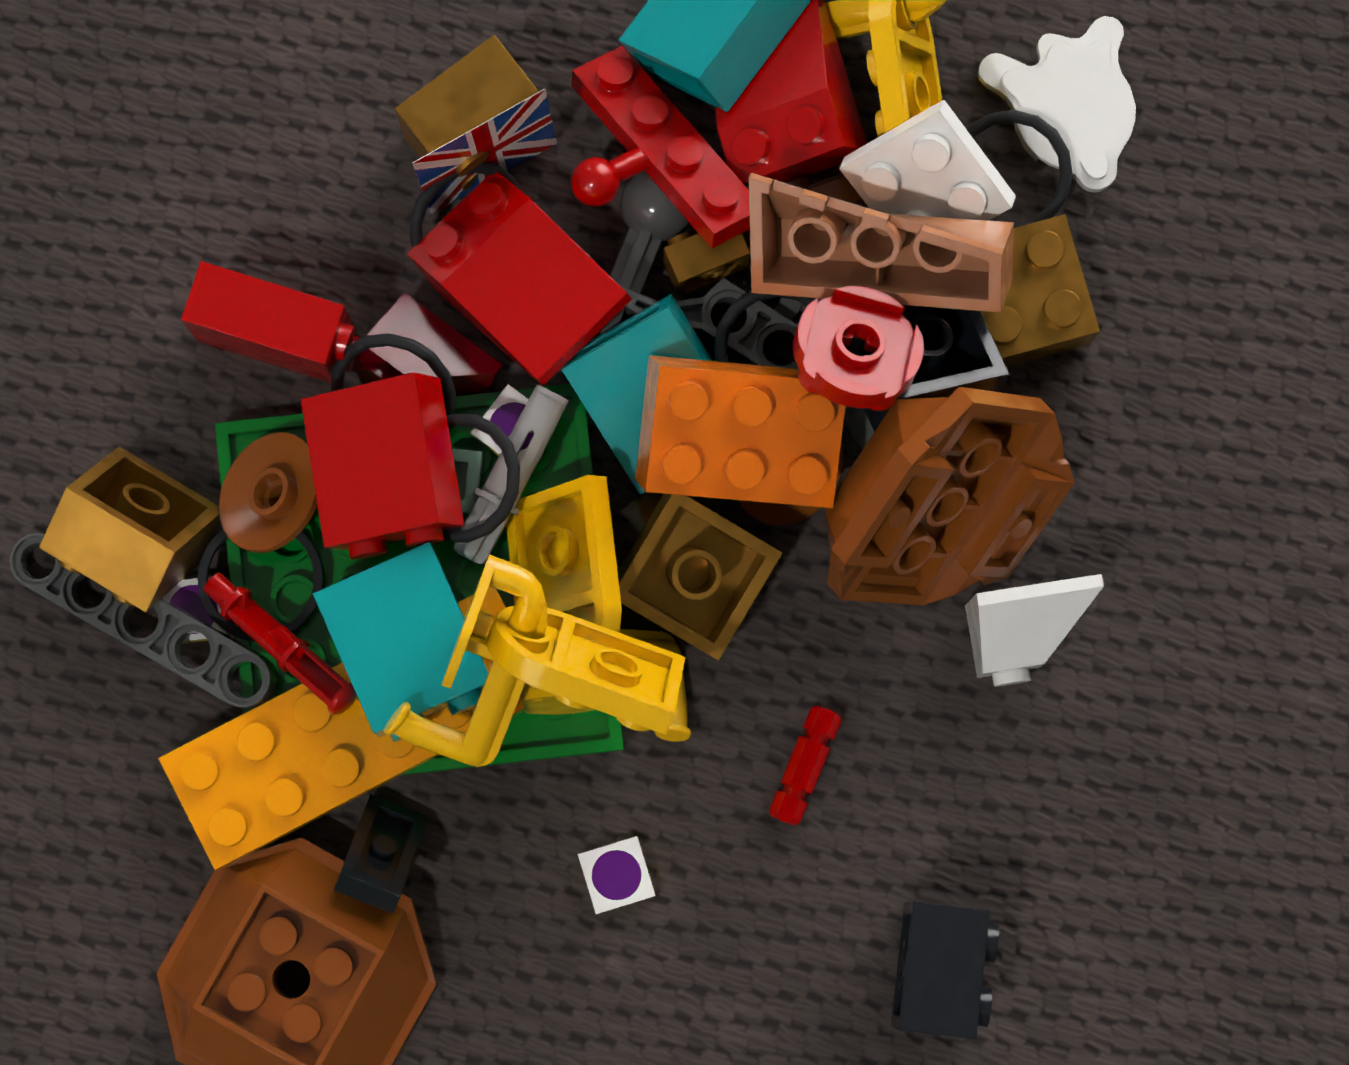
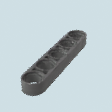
M28 534L20 538L13 546L9 557L10 570L14 578L23 586L224 702L239 708L254 709L275 696L279 685L278 672L274 664L262 654L164 598L153 606L158 614V624L155 631L146 638H137L129 627V617L135 606H129L118 601L111 594L110 590L106 589L105 599L100 605L95 608H85L78 598V587L86 576L65 569L59 564L57 558H55L53 571L45 578L35 579L30 575L27 569L28 556L34 548L41 544L45 534ZM193 633H202L210 644L209 657L203 665L197 668H190L181 658L180 648L182 642ZM252 662L259 667L263 682L260 690L250 698H242L235 692L232 686V677L240 665Z

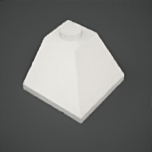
M1102 574L976 593L965 605L977 678L992 676L994 687L1031 681L1029 670L1038 669L1046 663L1104 587Z

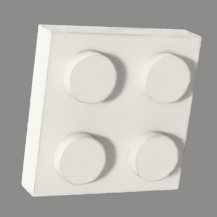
M945 100L940 101L843 158L839 168L870 209L890 214L989 221L1011 209L1016 197Z

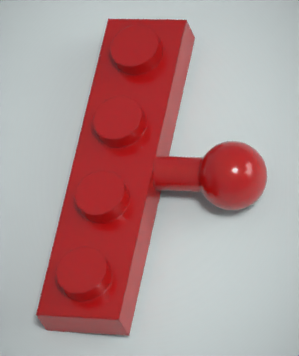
M623 46L572 70L571 87L628 151L610 161L600 157L587 158L575 167L571 176V188L580 202L593 207L606 205L616 197L620 183L645 171L711 249L750 229L749 189Z

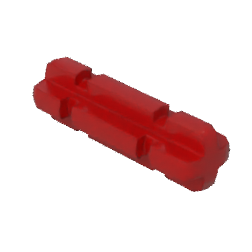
M816 705L810 709L803 725L806 733L804 737L799 736L780 783L784 784L782 791L777 790L770 806L769 814L773 818L794 826L801 822L808 805L804 801L806 795L813 793L830 748L827 747L828 741L835 739L842 722L841 716L838 713Z

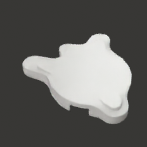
M1108 16L1095 20L1087 32L1080 38H1068L1051 33L1043 35L1036 47L1039 62L1034 66H1027L1003 54L994 53L983 59L977 74L982 85L1003 98L1011 110L1037 115L1059 132L1070 151L1072 178L1082 189L1088 192H1101L1113 183L1117 175L1118 157L1129 140L1135 123V101L1131 87L1123 76L1118 63V50L1124 36L1123 26L1119 20ZM1014 123L1015 131L1028 154L1035 161L1039 159L1047 165L1059 169L1058 156L1049 140L1033 127Z

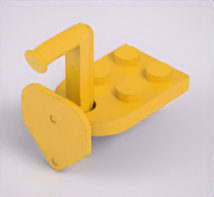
M836 0L826 3L837 40L870 33L872 49L868 50L866 61L870 79L875 86H878L881 110H878L875 114V126L878 137L942 101L935 45L929 16L940 9L948 0Z
M586 475L518 500L515 506L520 510L518 516L512 513L506 523L510 562L534 574L542 585L547 608L573 615L681 655L676 641L669 633L663 631L620 629L622 613L606 476ZM514 595V602H516L518 596ZM683 673L675 714L667 734L664 735L654 731L657 737L666 741L680 742L689 739L691 736V731L687 727V699ZM526 683L521 693L522 704L525 713L561 715L595 710L590 707L585 709L569 707L557 700L554 694Z
M489 555L441 686L451 689L465 651L493 660L466 733L421 717L410 710L411 705L408 702L401 704L394 712L384 728V733L386 735L394 734L417 747L470 766H486L493 762L498 755L526 683L554 694L557 700L569 707L577 709L590 707L616 717L622 725L636 731L653 730L666 735L676 710L685 656L573 615L547 608L542 585L532 572L517 564ZM489 586L518 596L514 606L506 607L497 614L490 633L488 632L494 616L480 611Z

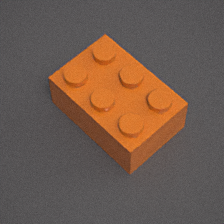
M649 355L635 480L645 492L833 508L845 406L828 400L820 394L808 392L801 386L798 380L799 369Z

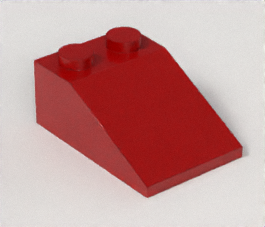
M826 0L810 1L728 112L715 107L717 130L727 165L748 189L751 173L787 183L837 166L842 163L845 156L867 144Z
M498 171L493 175H488L423 237L418 245L414 246L407 253L408 257L443 299L542 386L632 300L628 293L539 206Z

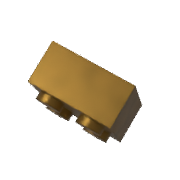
M689 232L671 238L668 241L669 246L664 247L663 263L678 297L748 268L750 251L742 234L711 249L699 234L690 236Z

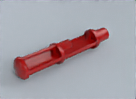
M216 573L207 581L203 591L220 605L221 616L226 620H232L279 662L278 667L284 672L289 671L328 706V712L338 715L353 705L357 694L352 683H348L309 648L310 644L305 639L296 637L289 629L279 624L251 599L252 592L248 588L236 587L221 573Z

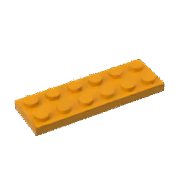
M490 586L487 589L480 611L494 616L488 633L492 629L497 614L506 608L496 588ZM473 595L458 602L464 618ZM482 657L489 672L493 660ZM343 662L332 668L348 683H351ZM302 683L158 759L214 870L218 871L435 758L439 754L417 747L405 740L393 742L391 735H384L380 738L376 736L372 731L358 696L348 710L341 714L333 715L328 712V706ZM521 695L513 716L524 711ZM447 707L424 718L466 733L475 708L452 716Z

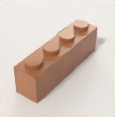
M751 173L749 176L751 293L823 299L833 296L835 289L846 286H861L881 291L896 299L901 305L1001 313L1013 280L1014 222L890 214Z

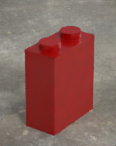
M200 261L181 321L198 342L331 383L334 363L337 360H344L347 346L361 339V337L354 336L356 328L345 305L204 261ZM355 357L345 370L346 372L350 373L352 371Z
M412 372L301 399L324 548L348 550L350 559L371 558L386 554V543L405 539L407 547H417L428 542L435 544L444 541V530L465 526L440 378Z

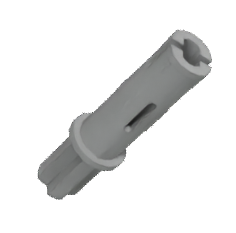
M536 385L511 434L508 436L514 445L516 455H518L528 434H534L519 463V494L509 516L491 534L469 543L454 542L453 550L459 555L478 564L487 562L510 515L513 513L518 516L520 512L515 506L569 402L567 399L540 385ZM502 451L482 490L476 487L473 491L478 497L464 522L465 526H462L461 530H467L484 523L498 509L506 491L507 466Z

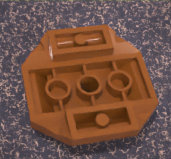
M958 387L949 397L896 400L835 491L833 508H825L831 551L827 582L830 588L841 600L923 606L954 596L978 581L985 586L1009 578L1075 484L1070 464L1064 458L1063 440L1055 413L1041 398Z
M298 838L253 852L218 871L215 870L157 971L176 1060L184 1065H393L438 985L413 899L402 893L392 914L334 891L344 860L304 838ZM292 960L302 963L310 974V984L307 991L297 998L284 994L278 985L280 969L284 964Z

